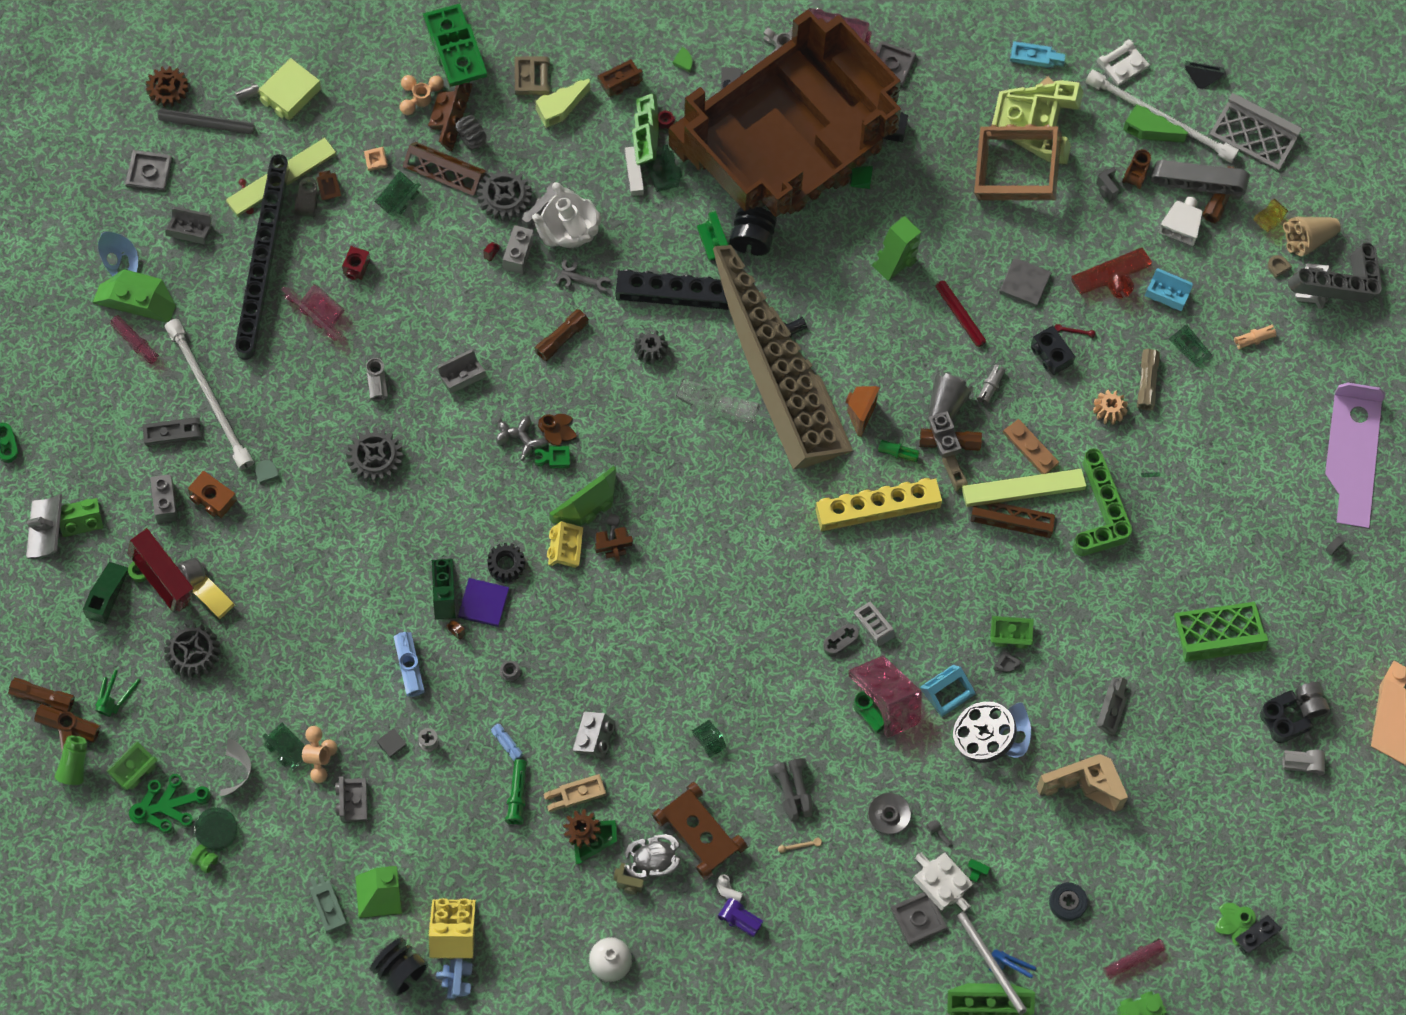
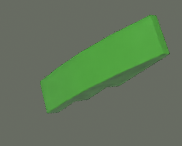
M653 93L636 99L638 113L634 114L636 128L632 129L636 165L638 166L655 160L658 145L657 96Z

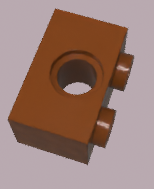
M204 470L187 488L190 500L196 505L201 503L206 507L207 513L213 517L217 515L222 518L237 501L236 494ZM209 494H215V495H216V496H215L214 498H212V499L206 498Z

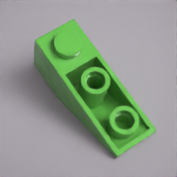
M1136 104L1125 121L1123 128L1124 131L1144 140L1184 143L1188 134L1183 127L1169 122L1165 117L1158 116L1147 107Z

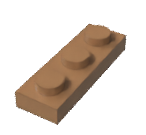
M1017 419L1003 430L1004 435L1041 474H1047L1059 464V461L1020 419Z

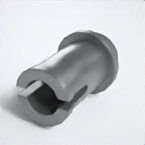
M251 83V86L235 91L239 103L253 97L258 98V95H260L257 83L254 85Z

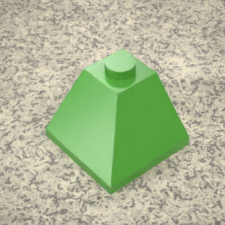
M397 866L374 868L355 876L359 918L402 914Z

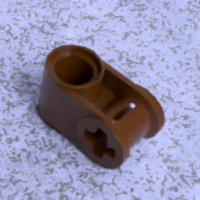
M1141 149L1135 152L1124 174L1122 183L1125 184L1127 182L1137 186V189H1141L1151 162V154L1147 150ZM1137 160H1143L1145 163H1139Z

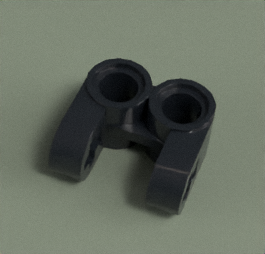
M1293 690L1268 700L1260 711L1261 720L1267 725L1271 738L1277 743H1285L1314 727L1309 717L1294 723L1286 717L1284 709L1298 701ZM1267 710L1275 711L1276 715L1271 716ZM1277 728H1284L1287 733L1282 734Z

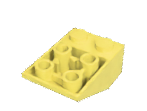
M444 898L432 900L429 958H473L475 900H447Z

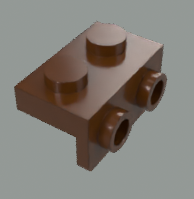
M630 59L597 77L608 97L621 94L631 86L639 85L643 81V71L638 69L633 60Z

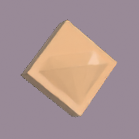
M384 147L364 151L368 171L388 167Z

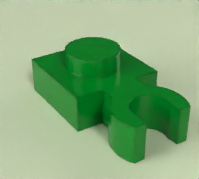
M549 446V452H545L542 449L535 450V456L540 455L543 457L540 460H535V466H543L545 463H549V468H570L569 446Z

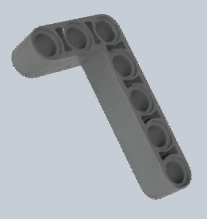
M1365 242L1351 253L1353 275L1302 268L1289 278L1288 286L1295 293L1367 303L1382 291L1376 248L1371 243Z

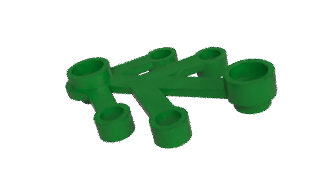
M172 774L169 777V785L159 802L150 805L155 794L160 793L162 789L159 781L152 780L148 784L149 790L142 802L136 803L130 808L129 818L135 824L147 822L159 828L162 833H169L173 828L171 821L168 819L160 820L152 815L161 812L180 822L182 826L190 827L193 824L192 815L181 813L173 808L192 802L206 804L211 799V793L207 787L200 786L194 790V793L171 799L176 789L182 785L181 776L179 774ZM174 778L179 779V782L177 784L172 783V780ZM157 784L159 787L156 790H152L151 786ZM204 791L206 794L204 797H199L198 793ZM138 810H142L143 814L137 816L136 812ZM185 817L190 818V821L188 823L183 822V819ZM163 824H169V828L162 829Z

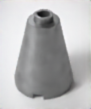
M937 372L934 378L928 417L948 411L952 421L974 388L973 386H970V388L966 387L967 382L947 373L943 377L940 376L941 372Z

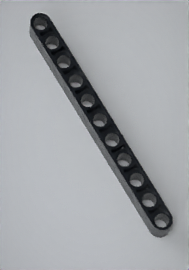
M282 154L274 155L269 163L236 336V353L243 360L251 359L254 356L289 174L288 160ZM280 164L284 165L282 168L275 167L276 165ZM275 182L280 183L279 186H272ZM271 200L277 201L275 204L268 203ZM268 218L274 219L272 222H265ZM265 236L270 237L269 240H262ZM261 254L267 255L264 259L258 258ZM256 273H263L261 277L254 276ZM253 291L260 292L258 295H251ZM251 309L257 310L253 314L247 313ZM246 328H253L251 332H244ZM243 346L250 347L247 351L240 350Z

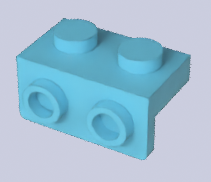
M1157 268L1144 296L1182 311L1193 283Z

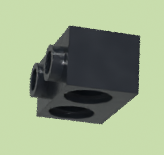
M1053 325L1032 338L1031 350L1036 356L1039 355L1046 371H1051L1055 375L1074 364L1076 356ZM1042 342H1048L1050 345L1045 346ZM1053 358H1060L1061 361L1057 362Z

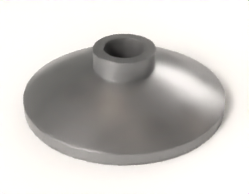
M895 793L878 795L872 800L868 809V818L871 825L877 831L884 834L901 832L906 828L911 817L907 801ZM890 812L892 813L893 817L891 819H887L885 817V813Z

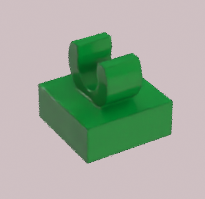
M971 858L967 867L973 869L969 879L977 883L980 874L982 873L987 876L991 867Z

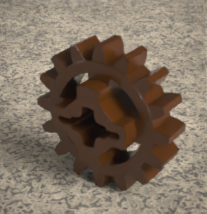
M161 66V71L159 72L154 69V76L148 75L149 81H146V92L151 101L155 100L157 106L162 103L163 107H166L170 103L171 107H174V102L180 104V98L186 99L185 92H189V83L185 73H180L179 68L173 71L171 66L168 67V70Z

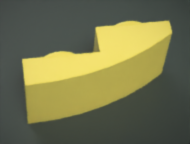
M206 575L202 582L193 586V594L219 619L235 606Z

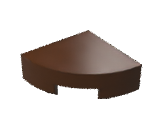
M451 620L446 625V628L458 640L465 636V628L456 621Z

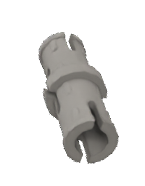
M994 365L988 379H985L983 382L984 387L977 397V401L982 403L984 400L983 404H989L994 391L998 390L999 382L1006 372L1002 366L998 370L999 365Z

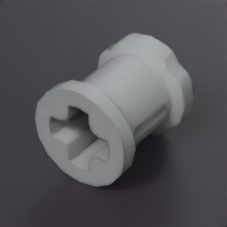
M425 728L419 733V745L423 751L432 752L437 748V733L433 729ZM428 737L432 738V740H430L429 743H425V740H427Z

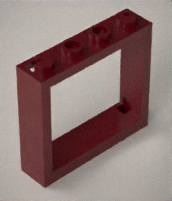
M144 529L129 541L127 554L172 612L176 610L180 612L189 606L194 588L149 529Z

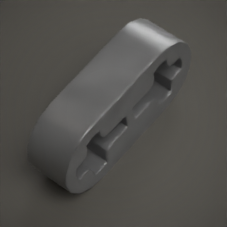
M846 624L824 640V652L829 656L841 653L857 641L858 629L852 624ZM846 630L848 632L853 631V638H850L848 636L845 639H842L845 636ZM839 641V643H837L836 650H834L833 648L828 649V642L834 644L835 642Z

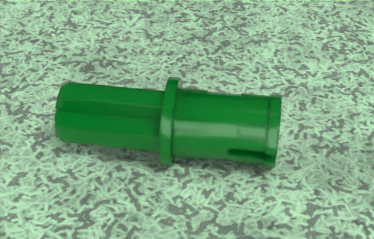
M881 440L878 452L895 456L896 459L900 457L917 462L920 455L918 450L904 447L902 443L894 444L885 440Z

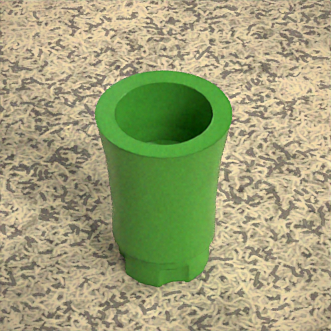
M68 736L66 738L59 766L54 775L57 781L67 785H80L84 782V766L87 753L85 738L80 736Z

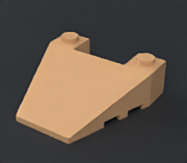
M1393 661L1379 687L1371 747L1406 765V689L1404 688L1406 684V667Z

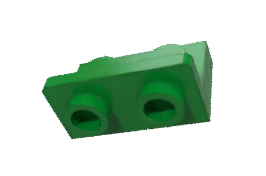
M716 211L708 213V221L697 225V230L709 261L715 260L713 251L715 246L728 245Z

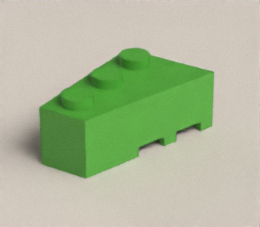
M905 216L890 227L882 243L885 245L883 252L881 250L878 251L877 256L879 259L872 264L887 281L891 280L906 266L911 267L917 261L921 231Z

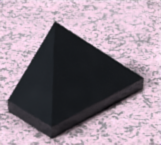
M1185 61V70L1199 89L1206 88L1224 75V68Z

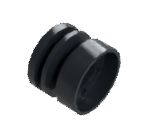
M740 207L736 211L735 227L732 229L729 240L730 245L741 253H746L747 246L751 245V255L762 256L768 254L777 218L770 211L761 207L750 208L746 212Z
M399 937L387 945L370 966V971L373 974H378L379 980L389 977L386 987L395 996L403 994L410 988L404 982L409 976L417 981L428 967V962L419 953L410 956L413 950L412 946L406 945V940L403 937Z

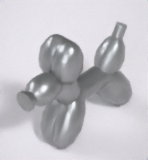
M528 415L522 418L518 428H510L502 419L496 422L501 431L496 437L498 445L505 444L509 437H519L524 443L521 461H524L533 450H545L549 446L547 440L541 438L531 440L526 434L531 423L530 416Z

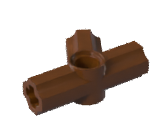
M40 704L37 708L34 722L59 731L61 751H63V746L66 744L68 736H80L85 738L86 741L94 743L101 728V725L76 717L71 712H62ZM66 720L73 721L72 725L69 727L62 726L63 722Z

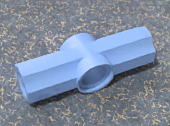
M398 633L394 636L406 695L411 697L420 696L425 691L412 633ZM408 661L414 663L412 667L404 666V664Z

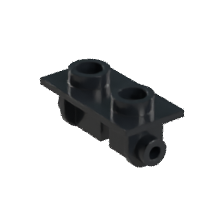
M1266 915L1236 937L1235 941L1241 946L1239 949L1242 954H1250L1268 939L1275 936L1282 928L1269 915Z

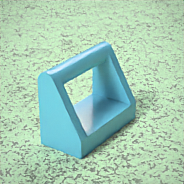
M956 665L950 666L920 687L941 717L976 694L962 668ZM958 679L966 691L942 707L935 694Z

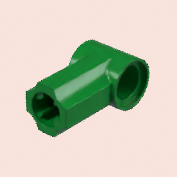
M861 691L855 696L853 704L855 712L861 715L875 734L881 732L890 724L889 719L873 701V697L869 692ZM864 700L869 705L866 707H862L858 704V702Z

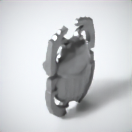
M657 835L648 839L649 844H647V839H640L628 844L625 857H630L631 853L634 858L631 868L630 865H626L629 877L644 879L649 877L648 872H650L651 877H662L673 873L681 863V858L675 856V851L677 848H680L679 841L670 835ZM660 839L668 840V841H670L672 844L669 845L668 843H666V842H664V841H660ZM641 845L642 847H640V848H639L637 851H635V853H634V849H635L637 846ZM637 867L643 870V872L640 874L636 873L634 868Z

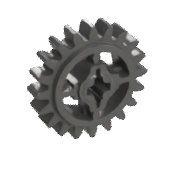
M505 168L504 173L497 169L496 175L490 171V178L484 176V183H479V190H477V196H479L478 203L481 204V210L486 209L487 216L493 213L494 219L500 215L502 221H504L505 216L512 220L513 214L519 218V211L525 213V206H530V199H532L531 185H528V179H523L522 173L516 176V170L508 173L507 168ZM516 188L520 191V197L518 199L515 197L514 190ZM491 190L494 192L495 199L493 201L489 198V193Z
M374 428L373 433L366 429V435L358 432L359 439L352 438L354 445L348 444L349 452H346L347 464L351 466L352 473L357 472L356 476L358 479L364 475V482H367L369 478H372L373 483L376 482V478L384 482V476L391 479V472L398 473L396 466H402V462L399 460L403 459L402 445H398V438L393 439L392 432L386 436L385 429L381 433H378L377 428ZM387 447L391 451L389 460L385 456V449ZM360 451H362L365 456V461L363 463H361L358 459Z

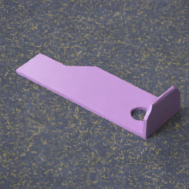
M1344 383L1338 385L1335 391L1325 474L1339 494L1336 523L1369 528L1381 406L1386 395L1378 387ZM1354 407H1362L1367 411L1368 419L1365 422L1358 423L1351 418L1350 412Z

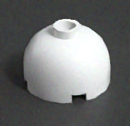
M607 937L599 940L593 946L589 954V965L592 972L598 978L614 982L622 979L629 972L632 966V954L629 947L622 940Z

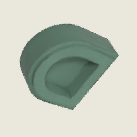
M263 460L257 464L255 471L259 484L279 478L273 462Z

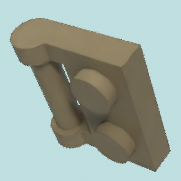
M515 57V95H550V87L548 86L549 57ZM534 65L540 66V85L535 86Z

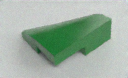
M616 820L600 821L601 824L597 827L600 828L602 833L595 834L598 841L590 840V847L586 843H583L582 848L577 846V842L574 844L575 864L582 863L617 842ZM581 826L580 832L585 831L584 826Z

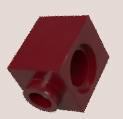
M350 246L342 264L343 274L351 280H356V278L362 280L371 260L370 252ZM354 263H359V264H360V265L357 266V267L351 266V265L354 264Z

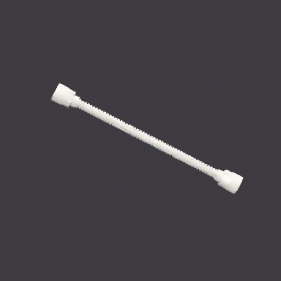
M1093 69L1089 73L1085 81L1086 84L1097 90L1101 88L1110 91L1134 106L1138 104L1147 107L1154 114L1163 116L1169 122L1183 127L1190 137L1199 140V142L1201 141V143L1210 146V148L1212 147V149L1219 153L1218 156L1232 164L1233 159L1238 155L1239 149L1227 143L1223 145L1214 140L1212 141V139L1210 140V138L1203 134H1199V132L1190 127L1188 128V126L1181 122H1177V120L1160 112V110L1149 106V104L1147 105V103L1140 99L1138 100V98L1136 99V97L1127 92L1125 93V91L1116 86H1112L1106 80L1107 77Z
M170 320L165 324V329L171 340H175L179 344L230 441L234 452L233 458L239 470L246 469L245 463L248 467L252 466L254 461L247 448L243 449L242 445L238 442L185 341L184 334L186 332L180 320Z

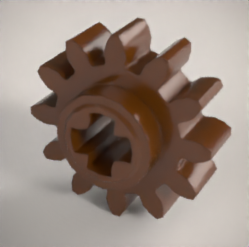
M583 809L581 815L575 810L574 818L567 816L570 823L563 824L564 829L568 830L564 833V836L570 838L569 843L571 845L577 842L579 848H582L583 843L590 847V840L598 841L595 834L602 833L600 828L597 827L601 822L599 819H595L596 816L593 812L588 816L585 809ZM584 826L585 831L580 832V827Z

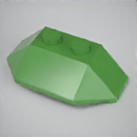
M126 269L100 284L93 300L94 304L165 323L171 320L176 307L162 279Z
M613 465L609 470L549 513L550 521L552 523L562 521L581 526L584 523H591L600 511L605 512L610 509L614 499L616 467Z
M967 983L948 990L947 1013L949 1015H1020L1000 984ZM1011 984L1027 1009L1021 1015L1035 1014V991Z

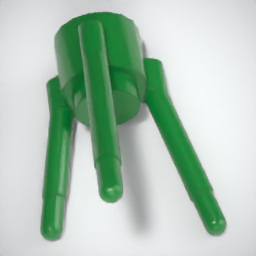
M114 670L105 695L107 677H104L95 705V711L108 717L112 713L117 714L119 707L133 692L140 679H137L115 705V700L109 696L118 671Z

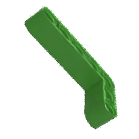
M1095 448L1087 450L1082 464L1106 525L1077 534L1073 543V551L1079 556H1086L1127 543L1132 532L1131 524L1103 454ZM1093 458L1097 463H1091L1088 459ZM1100 476L1104 481H1098L1095 477ZM1107 494L1111 499H1105L1102 495ZM1114 512L1119 517H1112L1109 513ZM1121 530L1125 532L1126 535H1119L1117 531ZM1103 536L1107 541H1100L1097 537ZM1084 542L1087 544V547H1081L1078 543Z

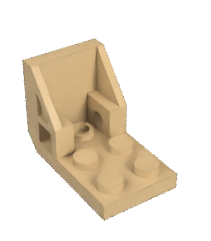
M1101 754L1041 775L1036 787L1039 795L1045 793L1046 796L1056 793L1058 788L1065 786L1068 789L1077 785V781H1079L1086 797L1114 812L1122 810L1128 798L1112 760Z

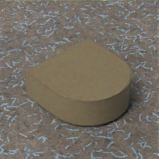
M1280 255L1272 256L1267 264L1268 270L1274 278L1279 277L1292 268L1289 262Z

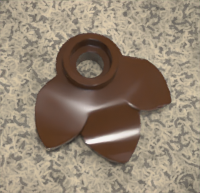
M560 413L553 416L546 414L539 419V429L544 432L545 439L554 446H560L561 441H571L577 436L569 426L572 421V417Z

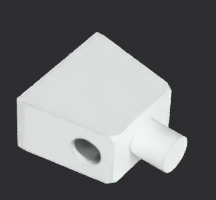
M1187 197L1185 203L1176 201L1162 221L1158 233L1194 246L1202 216V211L1195 208L1198 201L1193 197Z

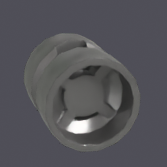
M1311 682L1296 688L1295 692L1298 701L1302 703L1301 710L1304 718L1320 717L1330 711L1326 698H1322L1324 691L1321 682Z

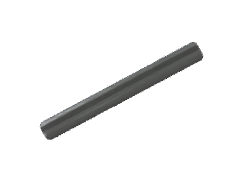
M159 109L158 120L246 134H253L255 130V125L251 122Z

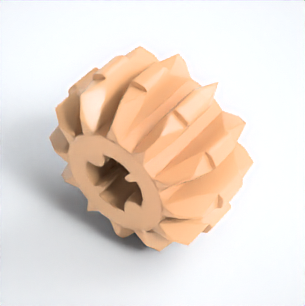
M1109 390L1105 394L1100 393L1098 399H1095L1093 403L1095 405L1093 412L1098 413L1097 420L1104 418V424L1110 420L1112 425L1115 424L1116 420L1121 422L1123 416L1127 414L1126 408L1128 406L1127 401H1123L1124 395L1117 396V390L1113 394Z

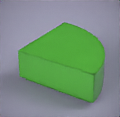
M682 47L673 60V65L690 73L692 57Z

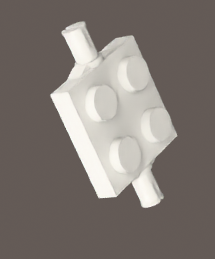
M922 852L915 857L923 866V869L914 876L913 880L941 911L954 903H957L963 912L970 908V905L962 896L972 887L973 883L946 853L931 861Z

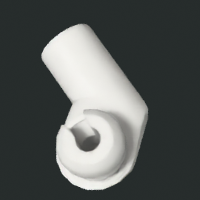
M720 875L716 882L720 896L725 899L733 898L740 902L743 893L732 890L729 882L730 878L727 875Z

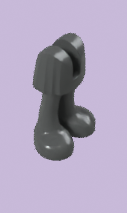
M799 758L788 762L789 769L794 778L796 796L791 787L786 762L769 767V775L776 776L781 783L785 798L782 805L791 822L799 820L797 805H801L800 808L804 818L812 817V796L806 792L802 774L803 769L807 767L806 759Z

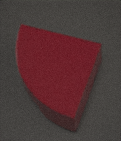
M495 242L489 243L483 250L484 259L489 262L492 261L501 249V246Z

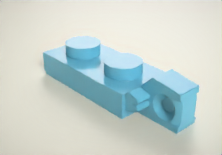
M1014 41L1010 62L1041 67L1064 66L1065 54L1056 53V50L1051 49L1052 47Z

